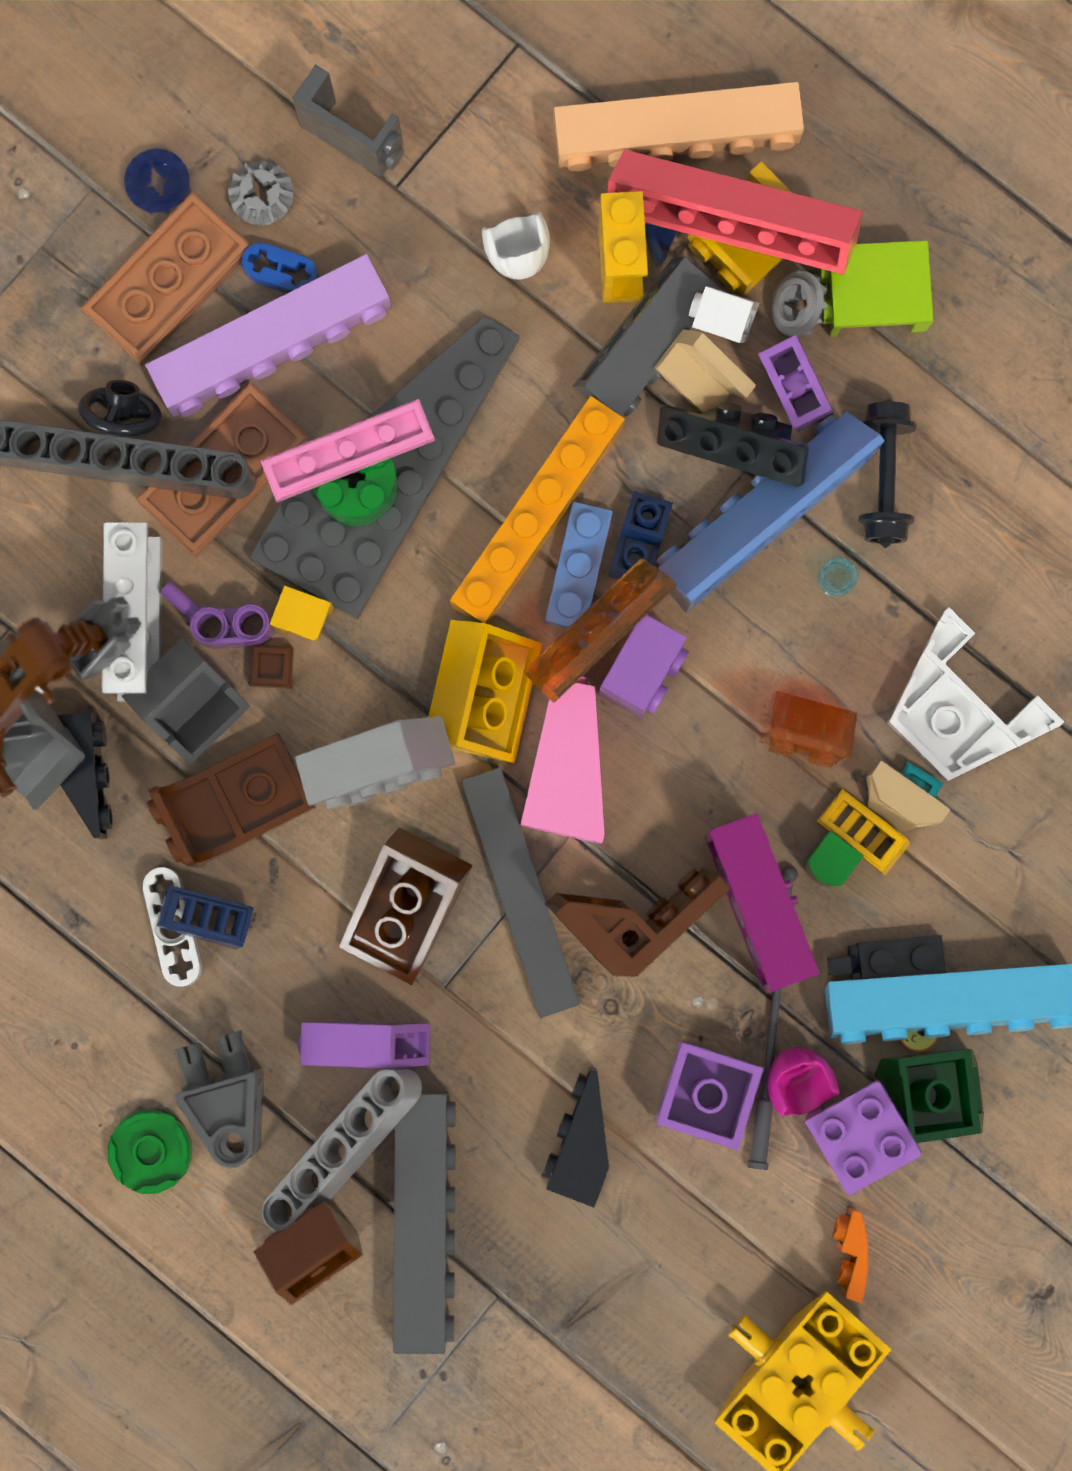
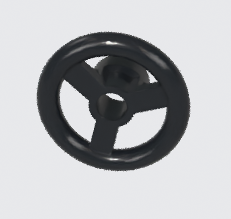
M112 380L104 388L89 391L80 399L78 404L79 414L88 425L111 435H143L154 430L161 421V411L155 401L140 393L139 387L127 380ZM95 402H98L107 409V415L104 419L97 416L91 410V406ZM130 418L146 419L134 424L120 423V421L129 420Z

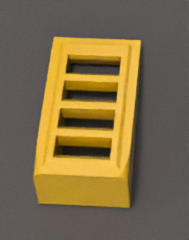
M843 789L817 820V823L827 831H831L864 855L862 859L884 876L910 845L909 840ZM849 805L854 810L843 824L837 827L833 823ZM861 816L864 817L866 822L854 837L851 838L847 833ZM874 827L879 829L880 832L867 848H864L861 845L864 839ZM889 837L894 842L880 859L877 858L874 854Z

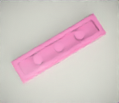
M417 399L263 459L261 464L275 500L280 502L433 442L435 439L421 403Z

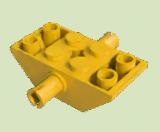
M827 1291L823 1292L795 1314L773 1339L754 1324L746 1314L742 1315L737 1322L749 1335H745L736 1325H733L728 1332V1336L733 1338L751 1354L755 1361L737 1381L716 1416L714 1423L767 1471H788L824 1428L828 1426L837 1431L856 1451L862 1449L866 1444L853 1430H857L869 1441L874 1434V1429L867 1425L846 1405L848 1400L892 1349ZM796 1375L800 1378L809 1375L807 1378L809 1383L804 1388L795 1389L792 1379Z

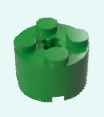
M390 458L315 487L313 490L322 508L336 521L349 526H365L378 520L392 507L398 493V477L393 461ZM360 473L361 478L365 481H358L357 488H350L346 479H351L353 474Z

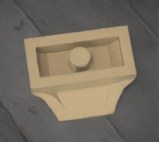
M882 760L872 767L865 777L868 786L866 807L899 833L919 827L938 825L943 822L951 810Z

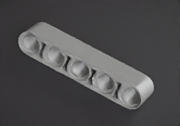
M405 1068L385 1069L373 1075L266 1198L262 1206V1218L268 1228L273 1231L284 1230L297 1221L300 1215L308 1208L318 1206L324 1201L328 1203L418 1101L421 1096L422 1084L414 1071ZM394 1079H397L400 1086L397 1098L394 1097L391 1089ZM367 1110L370 1111L373 1119L370 1129L365 1124V1113ZM340 1141L343 1142L346 1150L343 1159L338 1152ZM313 1172L317 1174L319 1180L317 1189L312 1184ZM287 1202L291 1206L292 1210L290 1219L287 1217L285 1211Z

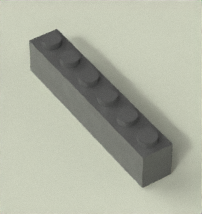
M400 1091L395 1094V1098H397ZM421 1092L418 1101L395 1126L393 1354H445L446 1342H454V1316H446L447 1299H454L455 1273L447 1272V1256L455 1255V1230H447V1213H455V1187H447V1170H455L456 1148L455 1144H448V1127H455L456 1102H448V1092Z

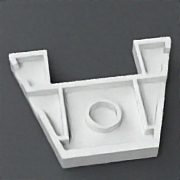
M950 607L941 614L887 722L945 782L1021 746L1064 723L1037 695L1005 724L946 665V662L975 634Z

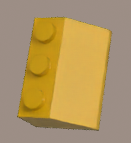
M450 620L428 717H443L452 750L515 763L542 643L486 623Z

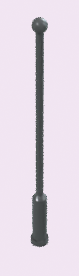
M786 866L782 870L781 875L784 881L790 879L793 886V882L798 877V872L793 866ZM789 888V889H787V890H788L789 896L791 897V896H792V888ZM781 989L772 993L762 1094L756 1101L751 1156L747 1164L748 1168L768 1170L769 1166L767 1155L773 1105L768 1096L767 1077L770 1066L774 1061Z

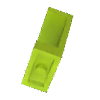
M928 240L856 244L844 275L818 268L820 284H826L828 289L827 299H824L828 307L822 309L821 319L823 321L822 324H829V337L838 336L841 328L910 325V332H927L933 323Z

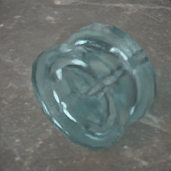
M833 558L826 562L820 570L818 576L819 585L827 595L842 597L848 594L856 585L858 578L857 570L849 560ZM836 567L844 569L842 575L847 573L849 581H844L840 588L831 585L834 582L833 580L830 582L827 580V574H832Z

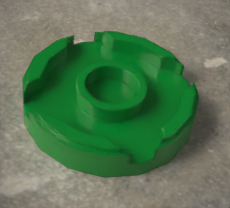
M159 1109L140 1110L124 1118L114 1129L107 1145L108 1164L114 1177L122 1185L132 1189V1191L140 1194H159L175 1186L187 1173L192 1160V1140L185 1125L173 1114Z

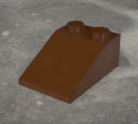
M399 827L383 845L339 948L413 985L452 911L473 865Z

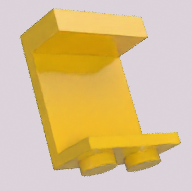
M762 161L749 172L747 179L749 182L791 192ZM688 234V240L691 242L688 246L692 253L703 263L708 260L719 271L717 277L720 282L731 292L737 290L743 297L784 260L775 256Z
M643 191L602 193L600 196L598 218L603 303L639 301L644 295L643 276H648Z

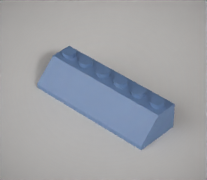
M847 411L838 419L830 415L813 430L817 436L807 444L809 451L804 484L795 487L758 475L751 481V484L755 487L743 498L739 493H736L719 508L723 514L712 524L707 519L698 524L688 534L691 541L679 550L674 545L656 560L660 567L656 569L655 577L684 612L687 613L872 459L885 441L881 435Z

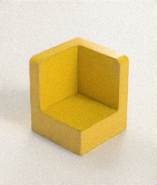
M284 586L270 626L274 630L287 635L292 633L312 641H317L327 615H332L334 607L331 602Z

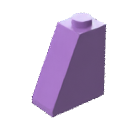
M301 1022V1033L298 1038V1049L301 1054L300 1065L382 1069L430 1065V1023Z

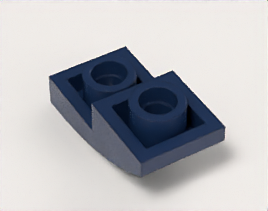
M633 491L608 574L609 577L639 586H644L650 580L672 508V502Z

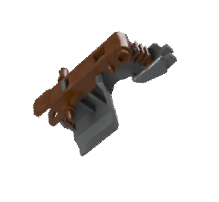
M114 597L106 603L104 601L90 602L68 627L66 624H62L55 633L49 624L42 622L40 618L29 619L17 629L19 635L17 639L14 634L10 633L0 643L1 797L8 796L16 790L26 797L33 810L38 809L85 758V754L71 732L64 727L50 704L54 703L55 698L47 685L50 682L59 681L67 676L72 668L80 680L90 678L100 673L131 647L129 640L135 635L142 623L138 617L122 620V610L128 605L124 597Z

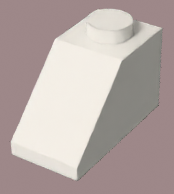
M705 286L703 294L696 292L689 311V316L695 318L692 327L738 343L747 342L759 302Z

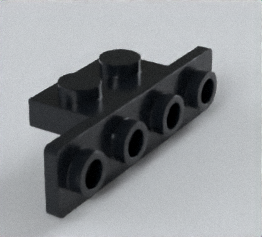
M719 403L717 407L702 414L670 405L661 407L657 444L659 446L795 487L804 484L809 448L807 445L791 441L792 425L777 421L778 418L775 415L747 413L741 411V406L733 403Z

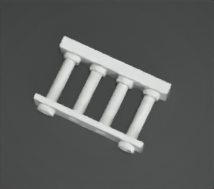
M147 522L104 523L103 601L106 603L111 598L124 597L128 605L122 610V620L138 617L142 623L135 635L129 640L131 647L102 670V693H117V701L120 703H126L121 697L124 693H146V672L161 658L162 595H160V591L162 590L163 539L161 537H148Z

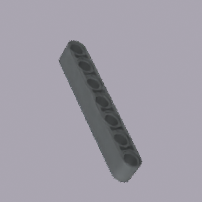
M0 420V466L232 499H242L248 496L256 485V476L253 469L242 456L233 452ZM35 440H41L39 450L32 455H26L28 445ZM74 446H81V451L77 458L66 461L68 450ZM121 451L120 460L115 465L106 467L105 461L109 454ZM161 457V464L157 470L145 472V466L151 458ZM202 463L201 471L197 476L193 478L185 477V471L190 464ZM234 468L242 469V476L237 482L232 484L225 483V477L230 470Z

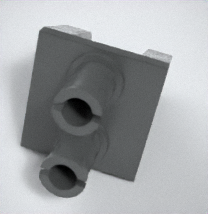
M242 1031L231 1033L229 1037L227 1034L215 1038L226 1075L222 1076L223 1079L214 1081V1078L209 1079L201 1050V1042L174 1050L185 1084L184 1087H181L182 1092L175 1094L176 1103L212 1158L219 1165L227 1168L238 1167L253 1157L259 1150L262 1139L264 1073L262 1068L255 1070V1066L250 1067L242 1038ZM229 1133H235L242 1137L244 1141L243 1152H235L230 1148L228 1144Z

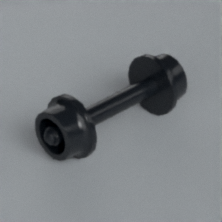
M890 398L886 401L871 403L867 406L866 421L863 423L879 433L885 441L879 451L878 512L865 513L858 517V522L863 524L864 541L881 544L885 549L891 544L906 542L909 525L914 523V516L895 512L896 435L914 432L916 430V423L911 421L909 404L895 402Z

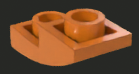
M847 1206L845 1215H838L832 1235L834 1239H837L836 1247L841 1252L851 1255L849 1261L843 1260L840 1265L837 1284L841 1285L840 1292L846 1299L862 1303L868 1274L867 1234L862 1213L854 1207Z

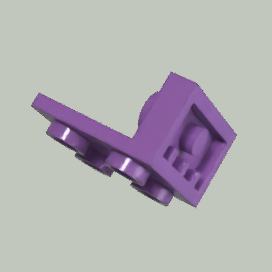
M878 1080L828 1108H825L822 1104L817 1109L809 1112L804 1121L848 1196L921 1156L920 1147L883 1085Z

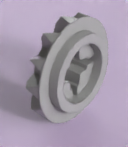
M263 159L255 163L246 162L242 169L237 173H233L230 188H228L229 200L234 212L242 220L253 225H269L279 221L291 208L294 198V189L290 176L287 175L279 164L268 163ZM255 179L263 187L269 185L272 187L267 191L269 203L267 206L258 196L250 197L255 192L253 187V180Z
M798 270L786 275L777 285L772 297L771 314L775 326L783 334L788 336L797 335L799 338L800 335L812 334L813 326L823 323L820 315L822 309L828 307L824 301V295L828 289L820 284L819 276L807 271ZM803 299L807 302V306L800 310L791 306L792 303H797V301H802Z

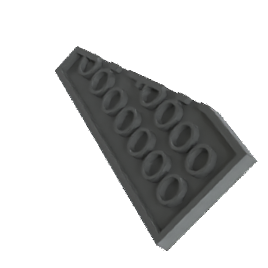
M483 316L369 417L371 418L419 399L435 439L433 442L391 458L398 477V493L394 504L384 515L375 522L365 526H349L339 523L322 508L314 490L310 489L282 500L251 553L250 560L311 595L331 602L334 608L358 620L519 342V335ZM355 473L351 479H346L350 488H357L358 481H365L361 478L360 473Z

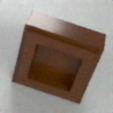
M252 645L249 686L292 689L294 647Z

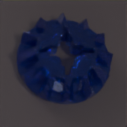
M164 149L146 150L138 154L129 163L124 177L125 190L136 207L147 211L151 215L154 212L168 214L172 208L183 202L187 191L190 190L189 172L184 162L176 154ZM152 168H155L162 179L169 178V181L163 183L164 190L161 196L154 187L147 188V184L153 182Z

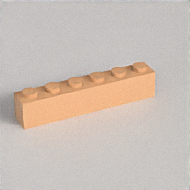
M798 82L554 107L559 168L568 167V170L575 172L588 170L594 164L608 163L610 167H615L624 149L667 161L672 160L673 156L689 155L692 159H703L712 156L714 152L729 150L733 155H742L752 152L754 148L770 146L771 150L775 151L787 150L800 143L804 131Z

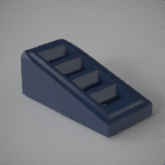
M168 885L156 926L236 950L244 945L253 907ZM182 899L186 903L181 921H174L178 901ZM199 904L202 905L197 926L190 925L195 905ZM213 909L219 910L214 931L207 929ZM229 914L235 915L231 934L229 935L225 934Z

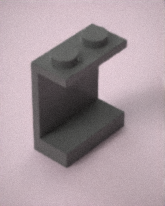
M315 64L292 98L300 126L382 178L388 168L393 170L398 165L405 151L402 148L403 140L399 118L391 114L374 140L330 113L336 103L330 74Z

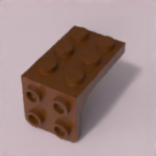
M279 733L184 780L168 786H155L149 789L152 799L147 801V806L156 823H162L166 826L171 836L165 841L176 862L181 861L186 866L199 868L316 808L315 805L308 806L300 774Z

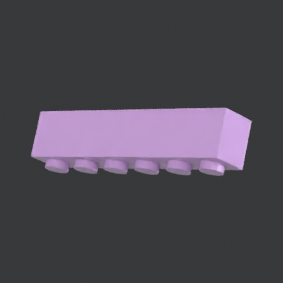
M365 254L145 364L171 415L175 417L180 414L181 417H186L198 412L203 408V402L215 396L225 398L234 394L240 389L239 384L253 377L255 380H260L270 376L277 370V365L289 359L292 362L304 359L314 351L312 347L326 340L328 343H335L349 335L350 328L362 322L365 325H370L386 316V310L391 308L390 299L368 255Z

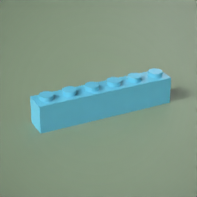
M1072 964L828 982L824 988L829 1039L840 1038L841 1044L866 1042V1036L882 1035L883 1041L908 1039V1032L924 1031L925 1038H940L949 1036L951 1029L966 1028L967 1035H981L991 1033L992 1026L1008 1025L1009 1032L1033 1030L1034 1023L1050 1022L1052 1029L1072 1027Z

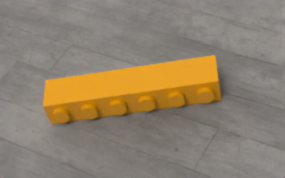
M592 396L589 397L450 599L453 609L473 622L490 624L622 432L625 418Z

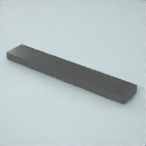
M501 767L461 780L540 1018L580 1005L548 907L545 905L546 901Z

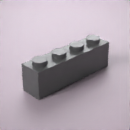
M686 257L671 259L572 387L587 400L592 396L620 416L624 415L627 417L639 405L641 397L638 395L647 384L652 385L661 377L654 369V366L683 329L690 330L695 318L689 316V311L696 292L703 294L705 286L718 290L721 289Z

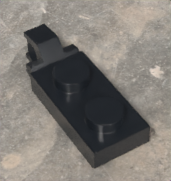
M942 935L856 943V945L848 946L849 956L827 958L828 975L851 974V980L946 973Z

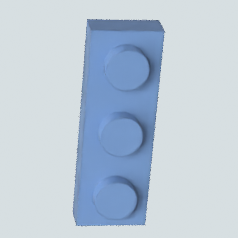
M577 502L572 503L545 623L585 632L613 514L612 510Z

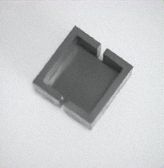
M183 638L146 672V693H124L121 696L142 721L190 765L250 707L239 693Z

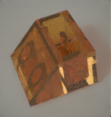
M776 691L771 698L760 743L768 744V752L790 758L793 754L801 753L809 756L808 763L832 768L833 765L837 766L851 758L857 712Z

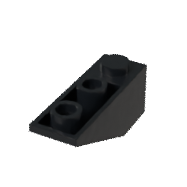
M91 712L57 715L64 727L69 729L85 754L83 761L61 783V787L93 838L107 839V830L113 827V816L110 804L105 805L104 788H109L110 785L108 764L102 763L101 747L107 744L105 723L99 722L98 716Z
M590 1067L587 1075L579 1073L571 1097L578 1099L573 1115L565 1113L556 1135V1137L563 1139L558 1155L550 1152L542 1177L548 1179L546 1190L595 1208L609 1170L598 1073L595 1068Z

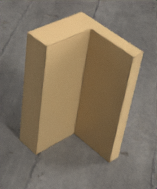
M683 329L654 366V369L701 414L717 407L719 403H725L730 395L747 398L756 386L704 333Z

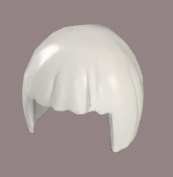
M541 212L530 217L511 218L493 228H482L484 250L489 262L505 277L517 280L526 279L539 272L545 264L550 248V234Z

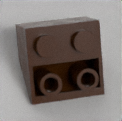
M325 1201L318 1206H312L305 1210L297 1221L284 1230L274 1232L268 1236L264 1244L253 1251L275 1293L291 1305L363 1256L357 1231Z

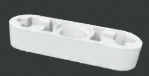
M155 868L145 876L143 892L162 973L170 984L179 987L188 986L195 983L202 973V961L197 940L181 934L176 939H169L164 936L161 928L156 926L160 912L157 913L156 905H162L163 896L161 893L153 892L152 885H156L159 882L158 876L162 874L165 880H172L175 887L184 889L183 881L180 875L170 868ZM179 899L180 908H176L175 915L182 918L186 903L182 899ZM188 940L190 948L181 949L184 961L192 962L193 969L188 970L187 979L182 980V976L178 973L173 974L171 966L178 963L176 951L167 954L165 946L180 945Z

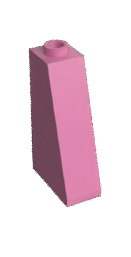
M564 673L563 679H557L552 685L551 697L548 702L521 826L602 845L605 834L595 687L587 685L588 678L575 674L571 676L572 674Z

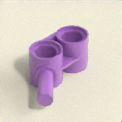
M168 582L160 591V595L189 619L188 625H190L192 635L207 648L222 649L264 645L273 635L274 629L270 626L271 618L263 608L257 605L248 604L241 608L216 609L206 607L205 605L199 607L172 582ZM254 615L262 617L264 622L263 628L258 634L253 636L244 634L243 623L248 617ZM216 618L221 620L222 628L216 637H203L202 626L208 619Z

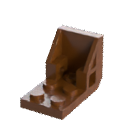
M704 867L699 871L693 869L678 882L677 887L679 890L669 900L662 898L648 910L646 915L649 919L646 921L631 907L628 908L624 902L616 899L556 892L545 905L612 976L637 977L731 888L719 875ZM629 930V934L622 939L623 934Z

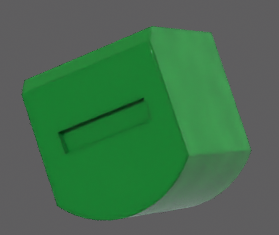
M828 831L822 835L803 861L808 876L817 884L827 887L841 886L864 855L837 835Z

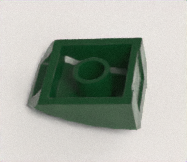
M972 1048L890 1057L880 1060L874 1076L883 1085L917 1143L982 1133L984 1110L978 1063Z

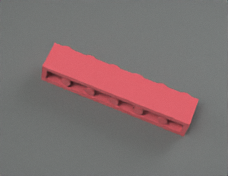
M625 149L608 180V193L643 191L645 223L843 275L857 244L863 213L862 210Z

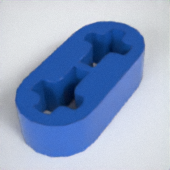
M252 244L245 250L242 257L243 269L251 281L284 293H289L319 278L316 266L310 259L269 244ZM262 255H267L269 264L277 267V269L263 267L260 273L256 272L252 260H260ZM300 268H305L306 274L310 279L309 281L301 280L299 286L294 285L292 276L284 273L285 270L298 273Z

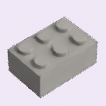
M442 716L398 720L295 756L308 806L325 803L327 810L348 804L349 806L362 804L373 800L375 795L381 793L387 795L407 789V784L414 782L424 783L442 777L441 769L456 764Z

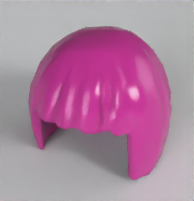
M803 1047L788 1048L779 1053L770 1066L767 1077V1091L774 1109L780 1116L802 1115L812 1112L824 1102L839 1095L838 1082L833 1069L819 1053Z

